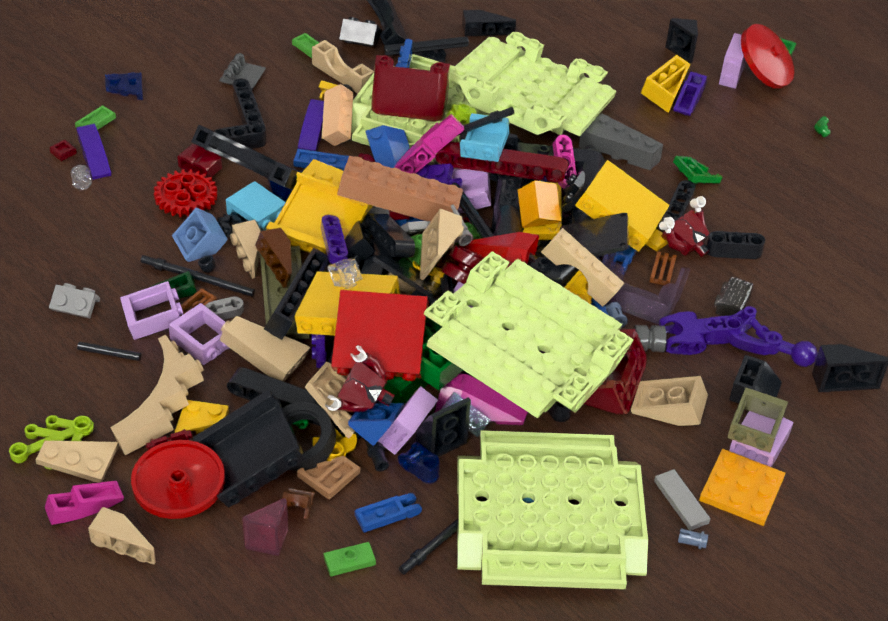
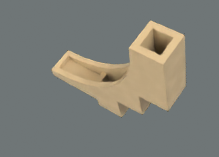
M166 335L158 338L164 354L163 371L158 384L139 408L122 421L110 427L125 455L146 445V443L150 442V439H157L174 430L170 422L173 420L171 414L189 405L186 398L189 395L187 389L204 381L201 374L204 369L198 359L194 360L190 353L184 355L183 352H180L175 341L170 342Z

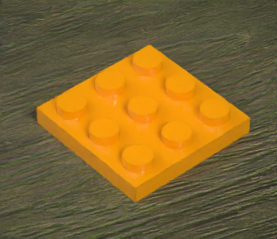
M722 449L700 495L699 501L764 526L786 473Z

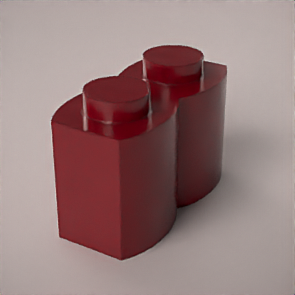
M191 144L177 156L178 166L186 172L192 169L193 173L200 171V175L206 173L207 177H213L222 169L221 157L214 152L206 151L205 148L197 144Z

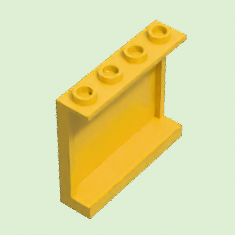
M609 160L605 162L575 205L593 219L624 212L627 213L629 217L628 245L638 252L649 240L669 207L666 202Z
M297 172L298 182L274 223L269 222L266 229L282 228L290 240L291 246H300L301 250L309 253L314 247L327 255L321 232L322 217L325 215L338 217L345 239L358 220L361 223L363 222L370 209V204L337 195L339 186L331 184L327 180H319L309 174Z
M317 272L295 314L297 332L301 334L335 336L340 290L400 294L398 276Z

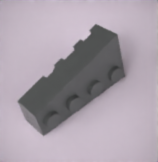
M600 114L582 133L579 148L581 149L592 145L600 154L603 152L612 155V159L628 160V164L651 170L660 162L663 149L662 143L604 114Z

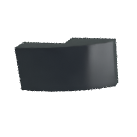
M583 171L576 175L573 173L566 180L567 185L563 191L567 194L563 198L565 202L561 206L565 213L575 208L576 203L582 196L585 185V173Z

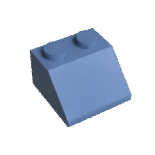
M197 207L172 235L185 260L188 262L207 255L216 254L228 240L215 217Z

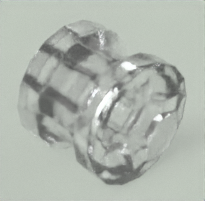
M77 165L71 169L72 183L75 188L82 190L91 185L92 179L87 166Z

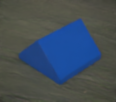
M391 403L389 407L385 404H375L372 409H368L365 412H355L348 421V425L374 446L403 410L404 403Z

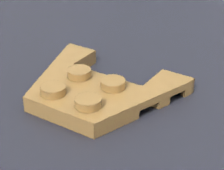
M326 362L311 378L305 388L344 435L350 438L355 432L348 425V421L352 416L346 411L338 409L331 411L325 407V405L330 406L334 402V400L328 398L329 395L335 396L338 400L340 399L337 396L348 376L336 374L337 371L332 369L331 363Z

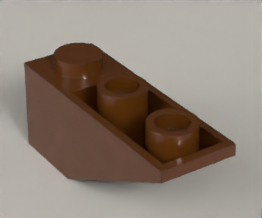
M282 228L260 231L255 244L256 249L260 252L282 287L286 288L292 274L291 242Z

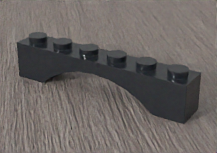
M367 0L381 22L382 33L380 37L383 44L405 43L408 37L391 0Z
M198 125L192 138V143L244 166L291 190L294 189L297 183L296 174L299 171L209 128Z

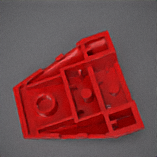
M515 232L476 239L466 246H458L469 249L483 258L489 253L494 252L509 261L508 268L517 259L528 264L529 255H535L539 235ZM452 278L453 283L457 285L459 281Z

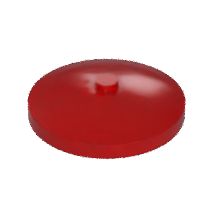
M753 24L745 29L741 35V48L752 72L759 80L771 88L781 89L790 84L794 77V65L787 47L779 36L761 24Z
M173 440L154 446L138 459L131 474L132 491L137 503L147 512L167 519L188 518L207 510L217 501V495L223 491L225 484L224 467L219 456L208 446L190 440Z

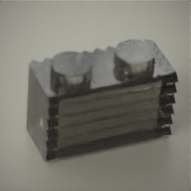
M731 276L728 283L724 282L720 291L722 295L718 294L714 306L717 309L715 314L729 316L743 310L751 297L754 284Z

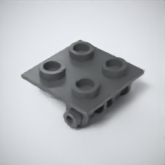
M239 53L234 56V60L230 62L219 82L233 85L234 80L243 78L249 81L251 89H253L266 70V67L245 63L244 55Z

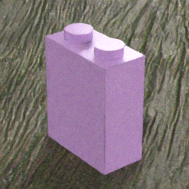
M734 33L724 58L719 84L736 89L746 60L741 48V35Z
M749 411L741 425L771 434L776 420ZM783 417L770 453L732 440L729 451L772 467L790 435L793 422Z

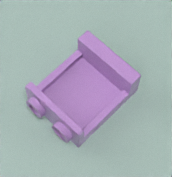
M461 168L453 170L452 178H462L463 184L460 187L475 209L491 206L490 177L488 172ZM460 206L458 208L459 214L464 213Z

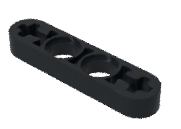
M683 180L678 184L661 222L667 217H672L676 221L686 213L695 192L696 186L693 182ZM677 199H682L685 202H679ZM671 211H678L679 214L672 213Z

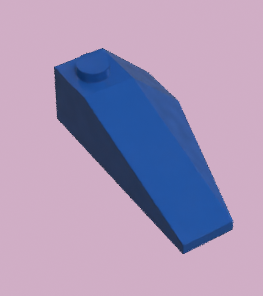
M382 125L365 131L375 162L383 166L395 168L397 162L410 149L405 131L402 129Z

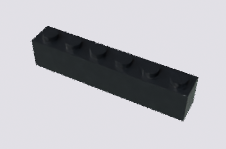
M313 247L264 330L283 340L295 320V314L316 273L323 272L329 260L326 254Z

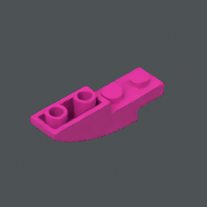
M450 114L441 123L437 122L403 155L395 165V168L403 172L416 174L436 157L438 151L464 130V126Z

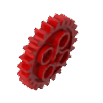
M182 169L181 173L174 171V175L167 173V178L161 177V182L157 181V186L154 187V200L156 205H159L160 210L164 209L165 214L171 211V216L179 214V218H181L183 214H186L188 217L196 207L201 210H210V205H215L217 186L215 181H212V177H207L206 173L200 175V171L193 173L192 169L186 173Z

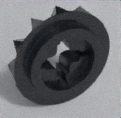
M231 213L230 215L224 214L223 217H218L217 222L226 237H230V234L233 232L229 224L246 222V219L241 217L240 214L233 215Z

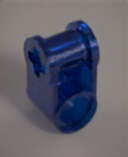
M413 443L411 449L398 456V461L402 468L411 472L423 482L434 483L439 479V457L425 449L421 444Z

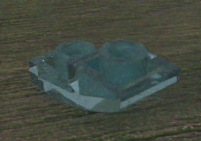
M453 392L441 410L464 398ZM471 404L468 431L478 437L481 430L483 431L491 419Z

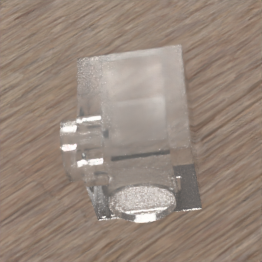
M343 259L327 266L334 286L348 289L356 286V281L363 279L356 259Z

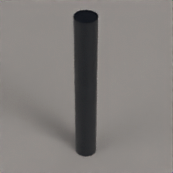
M79 342L77 345V349L81 351L135 361L141 360V353L85 342Z

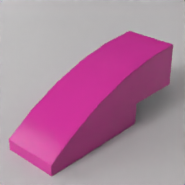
M117 481L72 486L71 492L48 495L45 510L51 525L96 514L102 507L110 508L123 501L124 496Z

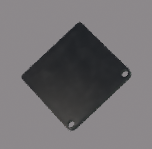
M625 212L560 227V230L562 228L566 230L595 257L628 249L629 217Z
M388 253L375 255L372 258L373 262L398 276V278L426 296L433 298L442 295L441 285L432 281L429 275L424 280H421L420 271L414 268L413 263L407 257H391Z

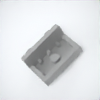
M64 283L63 286H55L49 309L90 319L95 301L99 302L100 297L95 294V290L89 288L79 290L74 285Z

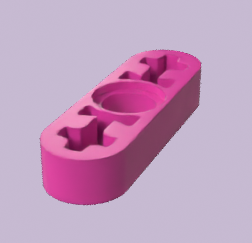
M559 135L553 142L554 156L566 158L569 161L568 172L566 173L568 179L573 173L576 175L572 141L566 135ZM564 179L562 182H558L560 187H566L567 179Z

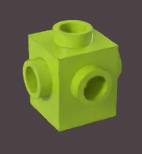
M460 103L459 105H452L451 110L447 113V117L452 114L461 124L470 123L471 113H477L474 107Z

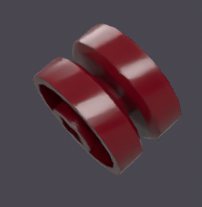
M453 245L449 255L458 261L459 264L445 261L441 271L465 284L470 270L484 258L469 249Z

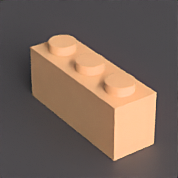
M342 84L324 93L322 139L333 146L351 139L353 92Z

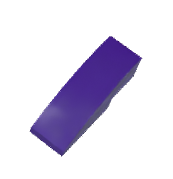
M690 71L673 111L691 116L704 91L707 76Z
M310 100L299 138L298 149L317 151L322 138L324 101Z
M90 124L76 127L78 140L83 150V157L92 179L112 176L96 125Z

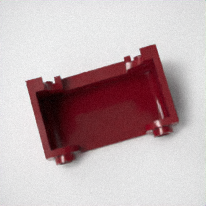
M376 55L371 110L374 113L430 121H439L444 118L448 101L450 64L437 62L431 65L430 71L393 66V59L389 56Z
M636 329L619 330L632 338L633 342L616 369L588 398L584 405L617 415L628 414L647 361Z

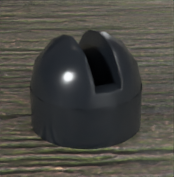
M211 255L204 256L198 261V265L203 272L210 273L216 267L215 260Z

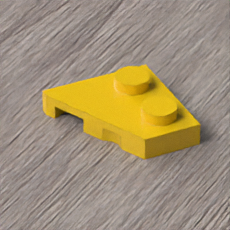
M187 400L189 405L182 409L175 433L182 431V429L195 431L196 434L201 433L226 417L229 413V406Z

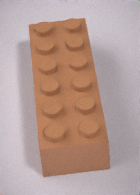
M349 156L337 195L431 222L439 209L453 213L451 205H454L458 211L463 189L455 185L441 183L435 179H427L415 173L403 172L398 168L386 167L378 162H370L360 157Z

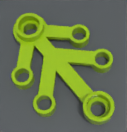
M56 415L48 416L45 420L47 428L29 424L24 429L28 439H35L38 436L45 438L28 446L21 442L14 443L9 448L10 458L16 463H23L30 454L41 450L44 441H65V439L72 437L71 441H81L84 436L93 432L94 424L87 416H78L73 421L58 418ZM59 427L67 428V429H65V430H63V431H57V430H56V429H58Z

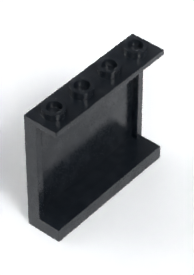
M269 389L193 437L195 442L211 448L223 463L225 484L223 491L217 495V498L228 508L239 503L246 496L258 491L262 486L277 479L281 474L306 459L279 400Z

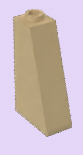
M236 316L231 322L229 320L226 321L221 328L222 335L220 341L263 373L277 380L285 382L304 361L310 349L309 346L286 336L281 340L264 330L265 327Z

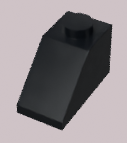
M358 220L345 238V243L348 250L347 259L358 255L361 263L376 251L371 233Z

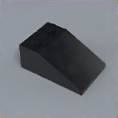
M843 344L821 345L812 376L818 392L880 389L888 367V357Z
M469 397L431 414L417 428L416 444L430 461L467 444L471 399Z

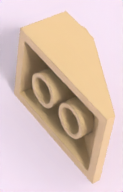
M439 209L422 233L421 280L428 276L448 249H452L457 237L462 235L464 230L462 216Z
M701 376L640 381L631 412L678 426L699 425L708 394Z

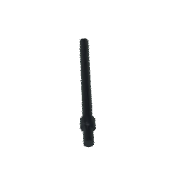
M510 107L502 111L496 110L491 112L489 116L463 125L464 130L459 135L490 123H498L503 118L515 114L514 109Z
M142 255L140 260L141 263L154 266V269L160 271L166 270L179 275L189 271L195 280L253 297L255 289L174 265L162 258L155 259Z
M483 497L479 501L484 502L488 499L486 497ZM458 519L423 548L416 549L410 554V558L399 567V571L405 575L416 565H421L431 552L457 531Z

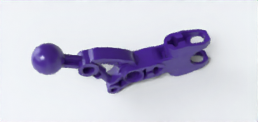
M747 306L738 313L729 316L697 319L694 312L688 311L668 315L659 320V325L661 326L669 322L675 323L665 326L666 333L676 335L666 340V352L672 354H699L706 349L708 344L731 343L736 348L760 355H774L779 351L789 354L794 363L800 367L811 366L816 361L818 355L816 347L811 342L800 341L794 345L783 341L781 334L778 332L770 331L765 325L762 326L755 319L756 309L751 306ZM753 327L760 339L749 336L746 332ZM680 343L676 347H671L672 344Z

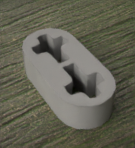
M239 297L224 298L205 305L222 320L240 316L244 311L243 300Z

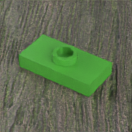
M306 33L292 39V45L312 58V47L317 45L318 41Z
M102 105L75 122V127L95 124L98 130L114 120L116 114Z
M369 542L324 553V561L330 577L376 565V559Z

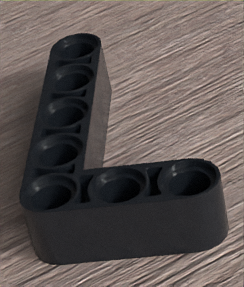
M236 79L233 81L234 101L243 125L220 128L214 131L251 149L263 147L266 144V127L251 86L246 79Z

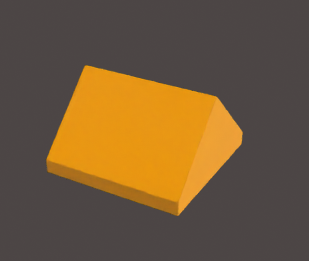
M533 181L518 189L522 228L561 222L557 184Z

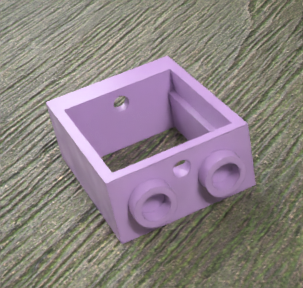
M168 281L120 297L126 321L134 340L168 329L171 322L184 314L180 302L176 303V300H179L176 289H171ZM169 300L171 310L137 321L136 311Z
M201 303L169 324L170 339L174 340L177 345L190 353L196 360L198 359L203 365L214 360L225 350L230 349L220 341L222 335L221 328L225 321ZM203 324H207L219 335L202 345L189 334Z
M420 386L378 442L395 455L415 433L438 400Z

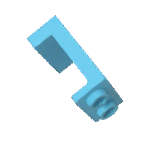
M471 113L470 123L488 115ZM503 118L498 123H490L469 131L465 140L462 139L460 142L461 157L498 162L509 135V118Z
M254 181L226 199V209L228 215L231 213L233 215L240 214L248 221L255 220L260 231L267 230L266 227L269 222L274 223L286 202Z

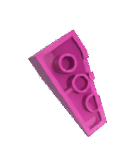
M463 373L457 375L440 390L435 412L440 411L469 397L471 399L469 421H475V424H482L483 421H495L496 424L523 425L528 414L526 410L483 382Z

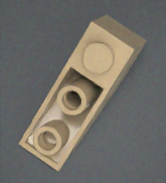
M255 220L232 225L233 233L230 234L231 243L233 246L236 245L237 255L239 259H243L244 269L246 272L249 271L252 279L256 276L260 252L257 251L255 246L260 229Z
M102 507L88 528L91 542L98 547H106L118 554H126L140 562H148L155 565L154 547L122 513Z

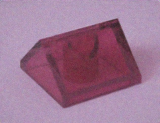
M285 498L242 517L244 546L246 549L279 556L288 531L287 500Z

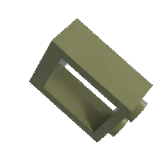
M745 388L727 438L770 453L788 401ZM744 410L776 420L771 434L739 424Z

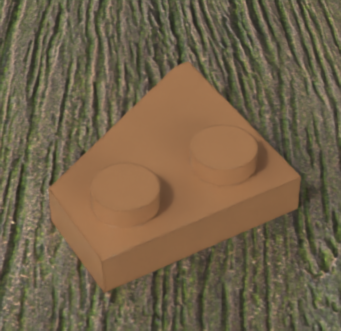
M345 456L317 463L316 468L306 471L304 468L297 470V477L329 500L360 474V467Z

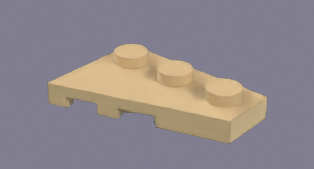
M44 441L36 458V464L101 483L117 451L118 442Z

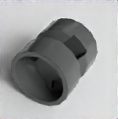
M634 325L633 329H636L645 352L648 349H651L652 352L665 351V326L652 325L649 329L647 325Z

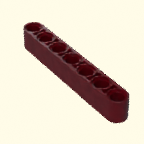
M452 141L438 151L435 157L437 163L451 164L454 168L556 183L564 180L569 167L568 161L562 157L503 149L498 162L461 157L460 143Z

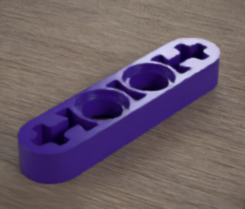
M325 215L321 220V232L328 260L334 265H344L347 263L348 250L340 220L336 216Z

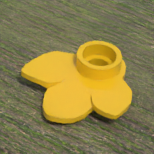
M413 261L414 268L420 271L421 266ZM435 266L428 275L431 276L430 279L440 284V278L445 273L441 271L442 268Z
M335 429L336 443L332 453L326 460L331 461L340 456L346 457L347 453L353 451L357 444L356 434L347 438L346 436L343 437ZM320 437L313 438V446L318 442Z

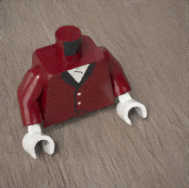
M703 196L690 201V205L692 208H695V211L690 210L676 221L672 217L664 218V221L659 224L660 229L665 230L661 237L667 241L668 246L686 256L695 250L702 258L710 251L704 244L709 236V231L706 227L704 211L701 209L706 204Z
M359 345L356 348L360 351V354H350L356 362L337 396L340 399L338 400L333 395L328 396L329 399L334 400L332 405H325L331 411L338 409L346 412H365L368 409H372L377 401L389 407L395 397L394 394L384 389L388 379L380 360L367 352L365 353Z

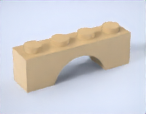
M326 40L312 47V64L343 85H350L357 94L374 73L373 70L363 64L353 69L347 66L341 59L337 47Z
M563 228L541 251L556 266L568 264L579 269L587 279V293L602 307L624 284L622 280Z

